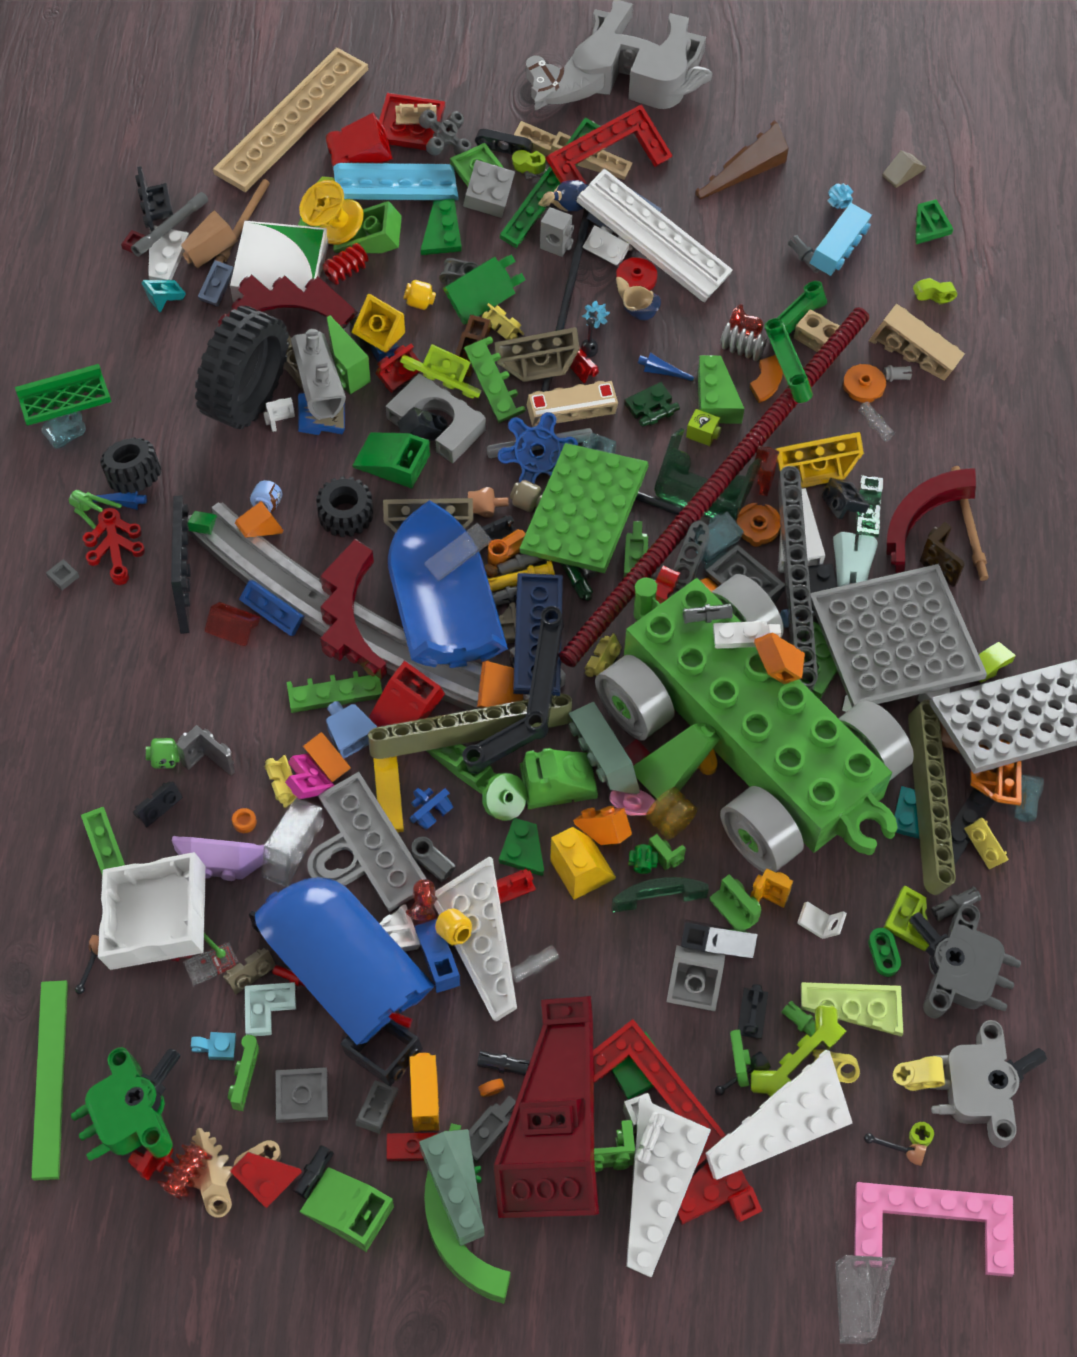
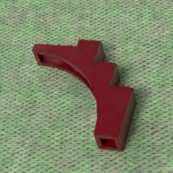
M251 274L250 277L246 276L239 284L240 288L238 291L244 296L242 299L238 298L232 304V308L236 310L239 306H249L261 312L279 308H301L317 312L326 317L331 315L344 329L349 324V321H352L358 314L350 304L318 276L308 281L305 285L306 290L303 292L285 275L283 278L279 277L273 283V289L270 291ZM230 312L228 313V315H227V314H224V315L218 320V324H219L218 326H219V327H220V325L222 324V319H223L225 316H228V317L230 316Z
M355 539L320 576L323 591L330 595L320 606L322 620L330 626L320 638L323 653L329 658L334 657L341 661L346 655L350 662L353 664L358 663L369 675L377 676L382 680L387 674L386 662L373 652L365 642L354 618V602L358 587L364 575L374 563L373 551Z

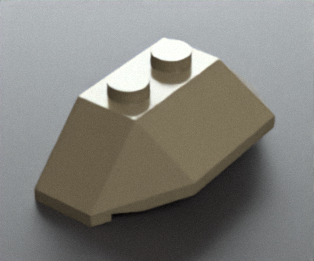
M576 327L494 342L496 353H499L501 356L497 364L504 367L523 382L565 375L580 350Z
M473 498L383 500L384 523L396 533L401 524L413 512L430 500L450 513L466 528L473 521Z

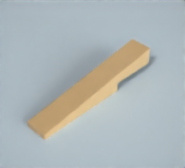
M523 121L520 122L514 133L516 136L530 139L533 143L532 152L538 151L545 156L564 147L571 138V136L560 131L557 136ZM602 150L578 163V166L597 172L606 169L616 178L625 180L632 162Z

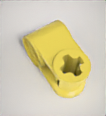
M813 1050L812 1055L814 1056V1062L820 1057L819 1055L825 1050ZM830 1051L839 1082L852 1083L856 1081L860 1074L857 1059L849 1054ZM845 1064L854 1066V1070L850 1073L842 1072L841 1068Z
M930 1056L920 1060L900 1063L893 1071V1078L896 1083L910 1091L944 1086L943 1060L941 1057Z

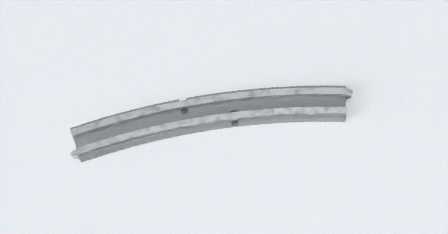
M223 502L215 504L212 507V514H216L217 518L211 535L189 531L190 536L246 584L249 580H254L303 614L305 617L302 624L323 636L330 626L322 620L320 606L330 595L323 591L320 579L290 559L262 536L245 538L235 524L236 519L239 517ZM354 602L356 625L372 651L386 662L387 674L393 676L405 660L442 687L445 692L442 700L466 710L480 708L477 707L481 664L470 661L467 662V666L450 668L449 664H437L436 667H430L414 662L410 657L404 629Z

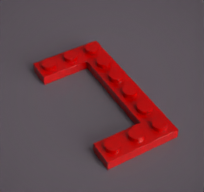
M641 104L549 154L545 159L560 183L568 180H580L586 184L575 165L633 133L654 167L669 160L673 155Z
M632 1019L593 1050L594 1084L630 1056L675 1114L711 1129L697 1163V1168L707 1160L705 1153L726 1135L634 1019Z

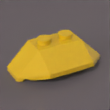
M860 432L775 449L779 471L786 466L796 467L800 472L801 488L828 483L830 478L844 480L864 454Z

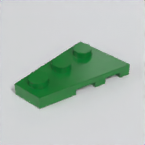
M435 200L421 246V255L462 251L455 200Z

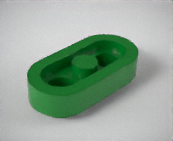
M876 928L871 932L868 940L875 968L882 976H894L901 966V959L894 936L886 928ZM882 940L885 945H879L876 941ZM883 963H889L891 968L884 967Z

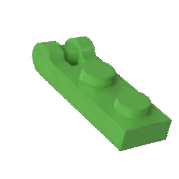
M245 1035L242 1039L244 1053L242 1060L236 1063L234 1075L237 1076L235 1085H231L229 1089L228 1100H231L230 1102L234 1110L243 1111L257 1061L259 1046L253 1035Z

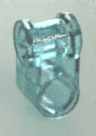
M78 411L47 421L42 426L41 432L51 445L57 449L84 434L86 427L82 421V414Z

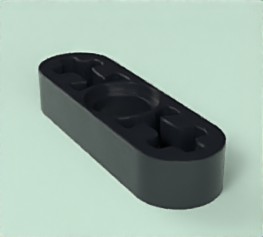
M480 129L475 138V143L478 146L485 143L492 151L510 155L519 150L531 153L533 149V143L528 138L489 129ZM500 141H504L508 143V145H504Z

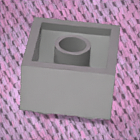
M677 945L666 1002L716 1011L725 954L706 952Z

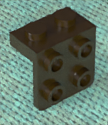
M944 522L939 528L935 526L928 534L920 562L924 567L939 564L947 584L954 587L958 584L965 563L945 547L952 527Z

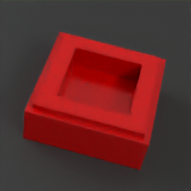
M751 1186L727 1197L738 1222H742L762 1212L757 1196Z

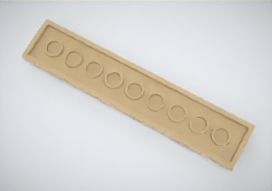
M339 48L334 49L213 168L214 175L246 192L368 71V64Z

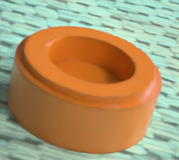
M239 809L232 816L233 827L240 833H249L256 826V816L250 809Z
M495 1079L482 1084L478 1089L481 1097H489L502 1092L505 1086L502 1079Z

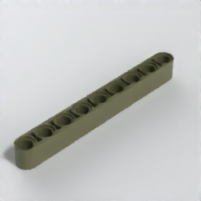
M560 694V696H552L548 728L571 722L569 713L572 712V698L569 695ZM529 699L373 728L368 733L370 755L376 759H384L485 740L525 718ZM535 723L532 727H538L542 723Z
M923 700L909 713L908 721L910 742L914 755L912 764L923 881L929 893L939 895L954 884L956 875L940 720L930 706V700Z

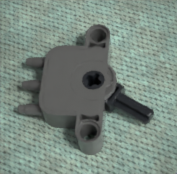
M964 904L959 908L952 918L948 933L942 936L936 932L921 913H915L909 919L910 924L929 945L926 951L930 955L929 967L934 977L931 980L923 1009L930 1018L936 1019L943 1016L950 1008L952 1002L969 1009H978L983 1004L1001 1011H1006L1007 1004L991 997L995 984L1010 990L1014 987V982L998 975L1002 963L1019 968L1021 961L1006 954L999 940L976 930L980 919V912L973 904ZM962 915H966L970 922L964 920ZM933 1000L940 1002L942 1008L936 1007L933 1004Z

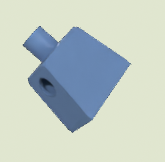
M339 701L330 704L327 709L332 716L326 719L327 729L336 750L345 759L369 745L368 733L373 728H377V726L355 704H351L346 708H343Z

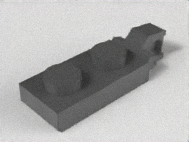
M510 1096L507 1097L501 1106L497 1103L490 1106L469 1130L472 1157L477 1163L507 1129L511 1118L510 1114L513 1112L516 1103Z

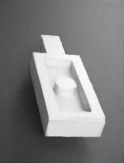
M761 621L713 623L716 649L756 647L754 644L756 638L772 632L779 637L781 636L780 624L767 625V622Z

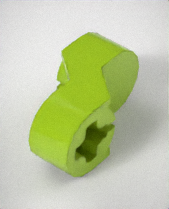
M519 150L512 155L513 167L520 173L529 171L533 174H541L546 169L545 156L538 151L529 153L525 150Z
M931 278L918 281L913 286L917 299L921 301L931 299L938 304H944L953 301L957 297V291L952 282L939 283Z

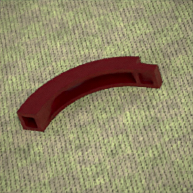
M975 468L954 470L930 478L913 489L901 501L892 516L887 533L886 555H891V565H895L896 573L905 572L906 540L912 527L924 514L947 502L975 499Z

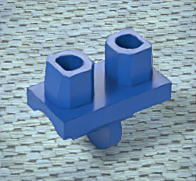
M417 788L414 791L416 799L411 804L415 808L420 804L423 807L415 812L409 820L413 824L417 821L422 828L427 830L437 821L429 812L430 809L435 807L442 816L450 811L453 805L447 798V795L450 793L446 788L431 800L428 798L433 794L430 788L424 792Z

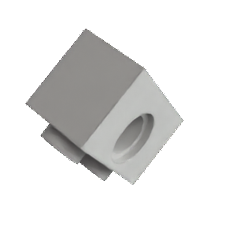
M549 207L541 220L540 249L563 257L566 250L571 249L573 244L571 234L574 229L572 215Z

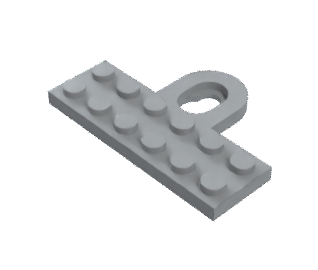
M360 772L318 795L340 833L317 846L310 854L307 866L311 878H328L346 886L366 874L389 912L431 888L430 883ZM348 850L354 855L352 864L347 868H337L332 871L325 868L326 861L338 851Z

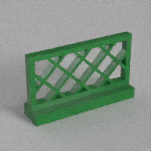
M99 364L15 387L27 426L112 402ZM84 392L89 393L87 396L82 395ZM63 398H68L66 402L61 401ZM76 400L81 401L80 403L73 404ZM42 404H47L45 408L40 407ZM55 406L60 407L59 409L52 410Z

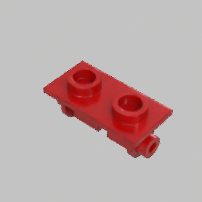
M580 348L570 368L583 383H586L589 376L595 377L599 371L598 366L590 358L586 359L587 355Z
M524 869L496 880L500 904L536 890L530 870Z

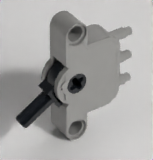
M988 1020L982 1024L976 1035L977 1045H959L953 1048L949 1055H933L942 1058L943 1065H945L946 1080L944 1086L930 1089L947 1090L949 1104L932 1106L931 1111L933 1114L939 1115L951 1114L956 1121L964 1124L987 1123L988 1137L992 1145L1004 1148L1010 1144L1016 1135L1014 1107L1011 1099L1016 1094L1019 1084L1023 1081V1075L1044 1063L1047 1057L1043 1050L1037 1048L1015 1063L1011 1059L1006 1062L1007 1055L1002 1026L996 1021ZM984 1032H991L995 1038L990 1039L986 1037ZM997 1129L1005 1130L1008 1137H1001L997 1133Z

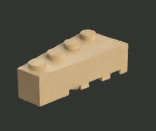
M897 303L869 340L874 344L877 341L885 345L884 349L891 353L894 350L904 355L903 359L908 362L919 363L921 369L944 381L965 354L957 346L952 345L939 333L933 331L923 321L914 317Z

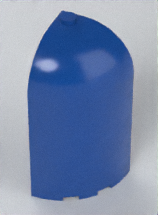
M430 500L427 501L401 524L394 535L388 553V570L411 660L430 667H436L437 664H449L450 668L467 666V662L481 659L482 662L502 653L508 647L481 555L465 528L446 510Z
M321 877L298 881L280 892L272 893L266 899V903L255 913L257 927L267 943L356 1045L368 1042L382 1027L391 1021L388 1017L390 1014L397 1010L402 1013L409 1007L418 1004L435 987L360 901L344 885L337 881Z

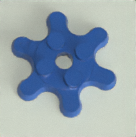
M551 412L542 414L539 424L535 427H528L522 419L517 417L509 421L508 428L515 435L516 442L512 447L500 449L498 460L503 464L515 462L521 466L522 473L519 477V483L522 480H527L535 484L536 477L541 473L551 476L564 444L578 446L577 440L573 437L559 438L555 435L553 429L557 419ZM534 446H540L544 453L541 456L535 457L531 449Z

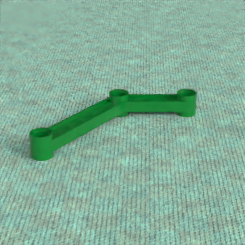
M820 281L807 283L804 286V292L777 318L770 319L765 323L769 342L794 401L797 403L809 401L813 393L789 334L796 328V325L810 309L814 311L826 305L827 298Z

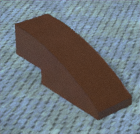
M470 314L455 355L469 361L464 347L487 338L492 328L491 320ZM471 363L465 374L469 378L474 372Z

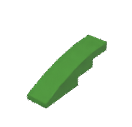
M461 744L426 750L439 763L481 794L484 788L487 787L489 779L496 775L490 765L481 773L473 774L469 772L462 757L466 747ZM473 757L470 762H475L478 758Z

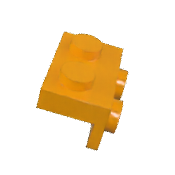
M766 868L763 876L758 874L755 879L750 897H754L758 902H760L761 898H764L784 908L793 880H790L784 873H776Z

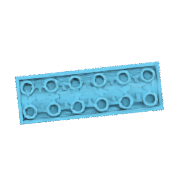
M338 163L333 167L335 182L341 185L344 191V199L458 200L454 167L450 164Z

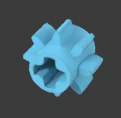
M844 183L842 185L835 184L828 192L831 198L827 201L832 207L844 209L853 200L851 196L853 190Z
M594 301L592 307L590 305L584 307L587 312L582 317L586 318V320L590 317L594 318V327L598 328L600 323H607L605 317L610 312H606L604 308L606 304L598 305V302ZM595 311L598 312V314H597V317H598V318H595V317H594Z

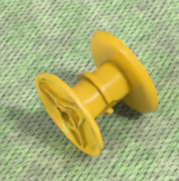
M323 180L315 183L306 191L299 206L303 222L310 226H320L319 228L327 229L329 244L339 245L349 241L359 231L363 222V209L361 205L353 199H344V191L341 185L334 180Z

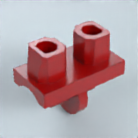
M172 1148L170 1153L162 1158L154 1157L148 1150L145 1155L135 1150L128 1159V1163L137 1170L142 1178L149 1181L154 1170L161 1173L165 1165L171 1168L174 1166L175 1161L170 1158L174 1149Z

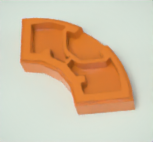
M776 355L760 360L761 374L750 383L749 388L758 403L770 398L777 391L781 383L783 372Z

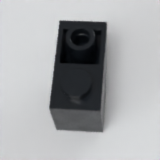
M415 407L397 422L401 433H410L427 439L429 442L436 440L448 428V423L443 416Z

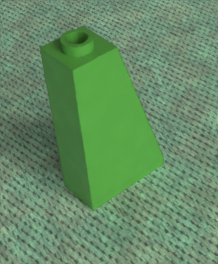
M705 722L692 725L635 764L633 768L636 778L660 803L673 800L720 738L715 734L714 728Z

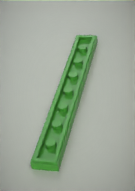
M67 981L41 982L32 1160L33 1181L53 1180L60 1177Z

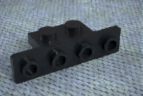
M139 166L137 167L138 175H135L138 187H141L138 189L140 200L143 201L140 202L143 215L146 214L143 216L145 227L150 228L152 232L155 229L154 221L171 217L173 210L167 183L147 187L142 167Z

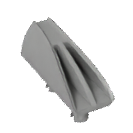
M309 329L306 334L295 335L291 338L308 409L318 420L334 418L342 409L346 396L325 334L316 329Z

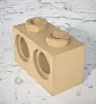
M810 309L796 325L794 339L817 352L840 325L834 324L821 314Z

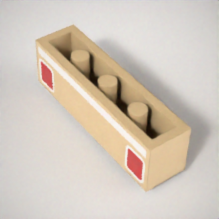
M598 381L594 384H578L571 388H556L547 392L536 391L528 395L526 405L532 427H535L539 424L542 414L546 412H551L556 416V423L615 414L618 401L612 381Z

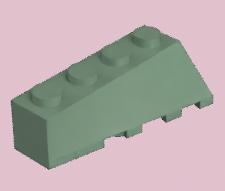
M592 702L570 712L571 723L568 724L573 736L578 735L579 738L577 740L582 751L587 750V758L591 766L598 768L596 772L602 783L606 782L610 790L630 794L640 793L633 764L596 704Z
M468 1129L444 1131L420 1141V1151L459 1245L462 1246L485 1236Z

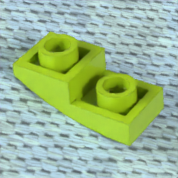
M1000 642L979 654V657L987 675L986 679L978 681L982 683L996 676L998 669L1012 663L1016 655Z

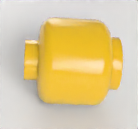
M413 280L411 284L407 283L404 299L408 306L425 310L429 304L433 305L436 293L432 292V285L430 283Z
M452 908L438 916L435 929L437 934L448 944L458 945L466 942L471 936L472 923L462 912Z

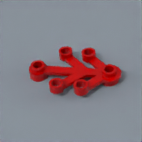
M106 508L99 513V524L95 529L83 535L85 546L94 547L97 544V539L106 529L108 534L96 550L89 551L86 554V560L89 565L96 566L100 563L101 557L110 548L113 568L110 571L111 580L116 585H123L129 580V573L127 568L122 566L119 546L132 552V555L135 557L143 556L145 548L143 543H133L117 534L116 527L127 532L129 537L133 539L139 538L142 531L140 525L136 523L129 524L123 521L116 509ZM134 529H137V530H138V531L135 532V533H132V532H131V531L134 530ZM93 556L97 557L94 560H90V558Z

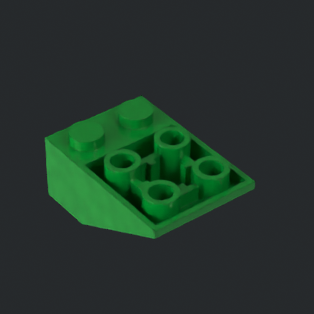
M370 432L352 467L412 489L430 456L429 440L410 433Z

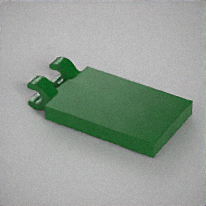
M512 254L499 261L496 257H492L443 288L463 325L468 323L470 314L479 317L484 312L490 310L487 305L488 303L495 307L514 295L513 287L526 280L522 273L510 278L506 271V267L516 262Z

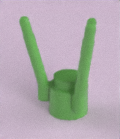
M81 490L73 491L69 497V504L75 507L74 512L79 514L93 529H95L96 525L84 511L93 508L102 512V508L94 504L92 500L121 508L119 503L95 496L89 492L84 493Z

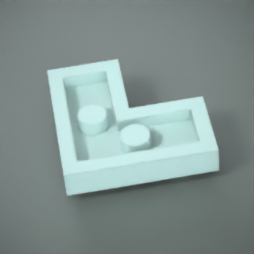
M295 982L245 986L246 1035H272L271 1011L296 1009Z

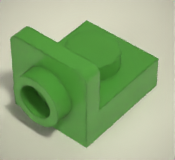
M658 834L649 839L648 845L653 848V852L658 853L657 861L664 870L671 866L675 868L684 861L686 848L683 845L672 851L669 843L665 839L662 840Z

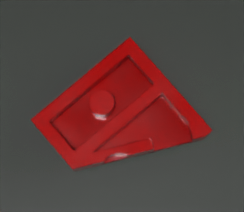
M247 1152L229 1170L265 1208L302 1172L300 1168L251 1152Z

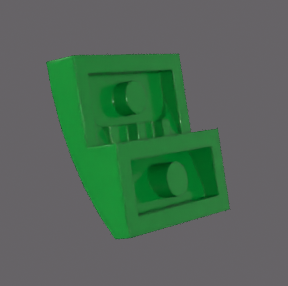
M645 1031L644 1033H645L646 1036L650 1039V1041L653 1043V1041L651 1040V1038L649 1037V1035H648V1034L646 1033V1031ZM630 1056L611 1070L617 1085L628 1100L653 1088V1085Z

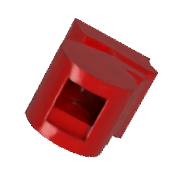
M666 566L662 567L656 580L658 584L656 600L660 604L666 601L668 595L674 592L681 575L680 572H676Z

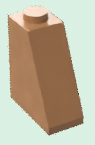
M213 211L181 244L184 250L182 255L188 264L193 263L196 268H199L238 242L230 226L216 211Z

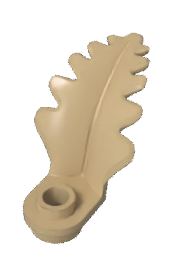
M198 1128L196 1135L192 1137L195 1143L190 1145V1149L195 1151V1153L189 1154V1159L196 1161V1163L188 1167V1171L195 1173L196 1176L189 1180V1184L201 1190L206 1211L211 1216L223 1217L230 1211L232 1205L226 1185L232 1175L229 1171L232 1166L224 1167L229 1157L228 1155L218 1156L222 1146H214L216 1138H209L210 1132H204L202 1128ZM217 1200L223 1201L219 1206L213 1204Z

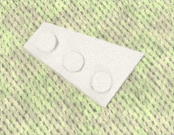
M171 229L149 248V280H172L182 253H184L181 244L189 237V233Z

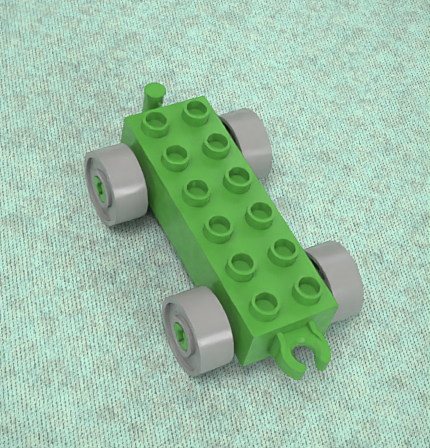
M736 574L712 592L696 578L661 604L656 600L658 585L656 581L651 578L639 579L635 584L633 612L637 622L626 629L624 656L596 676L597 692L605 708L616 723L630 736L638 740L647 739L671 721L674 717V709L690 726L705 722L714 728L715 734L720 740L713 749L749 786L748 789L723 807L720 813L721 821L728 837L744 858L762 872H765L766 868L777 872L803 850V843L815 853L836 835L842 837L857 852L872 855L875 852L877 842L875 839L863 835L859 828L860 823L866 819L878 822L883 835L888 839H892L898 828L896 818L890 809L878 801L884 797L889 781L910 766L914 759L911 743L902 727L892 715L878 704L862 700L841 717L837 718L799 679L782 684L768 675L756 647L716 649L713 623L761 621L767 622V625L780 624V638L783 635V622L775 604L768 594L749 577ZM731 603L732 619L712 620L711 623H706L705 621L684 623L683 608L704 607V604L716 606Z

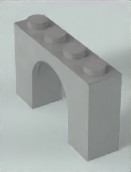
M418 374L386 405L387 419L397 426V422L414 407L426 411L441 410L449 414L453 422L436 439V453L451 463H454L486 431V418L481 412L473 410L463 400H458L448 390L440 388L432 380L425 378L421 374Z

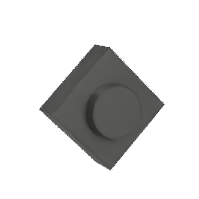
M64 559L46 572L47 577L62 591L79 578L78 572Z

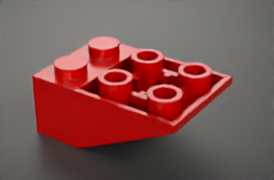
M404 660L387 683L369 719L377 727L425 719L443 698L445 692L440 685Z

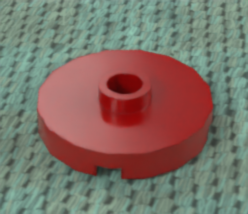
M633 257L624 260L618 266L616 277H621L627 281L629 287L642 286L650 291L657 282V269L649 260Z

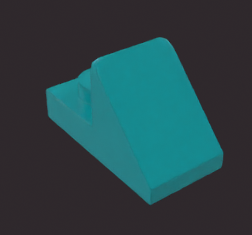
M143 280L141 283L149 301L158 312L162 311L167 300H183L186 295L185 291L175 280Z

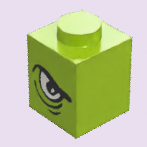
M695 409L687 426L686 438L710 446L713 439L717 440L720 435V418Z

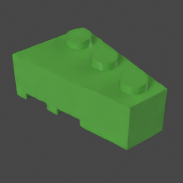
M700 355L698 364L699 410L719 417V423L742 424L744 406L722 357Z

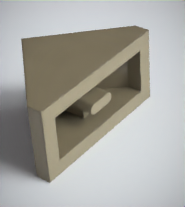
M901 150L882 176L897 188L924 171L926 166L912 154Z

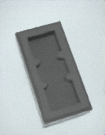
M375 1080L356 1119V1126L380 1134L397 1097L399 1088L390 1087L385 1083Z

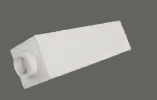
M805 488L802 489L808 566L823 565L825 552ZM780 527L779 573H785ZM790 537L792 540H798L795 537ZM791 557L794 560H799L797 557Z

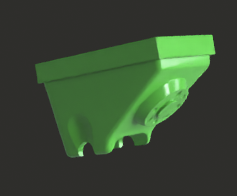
M551 748L543 749L539 753L534 751L526 752L523 763H520V772L527 790V808L532 809L571 803L572 800L577 802L598 798L593 769L587 758L588 753L560 751Z

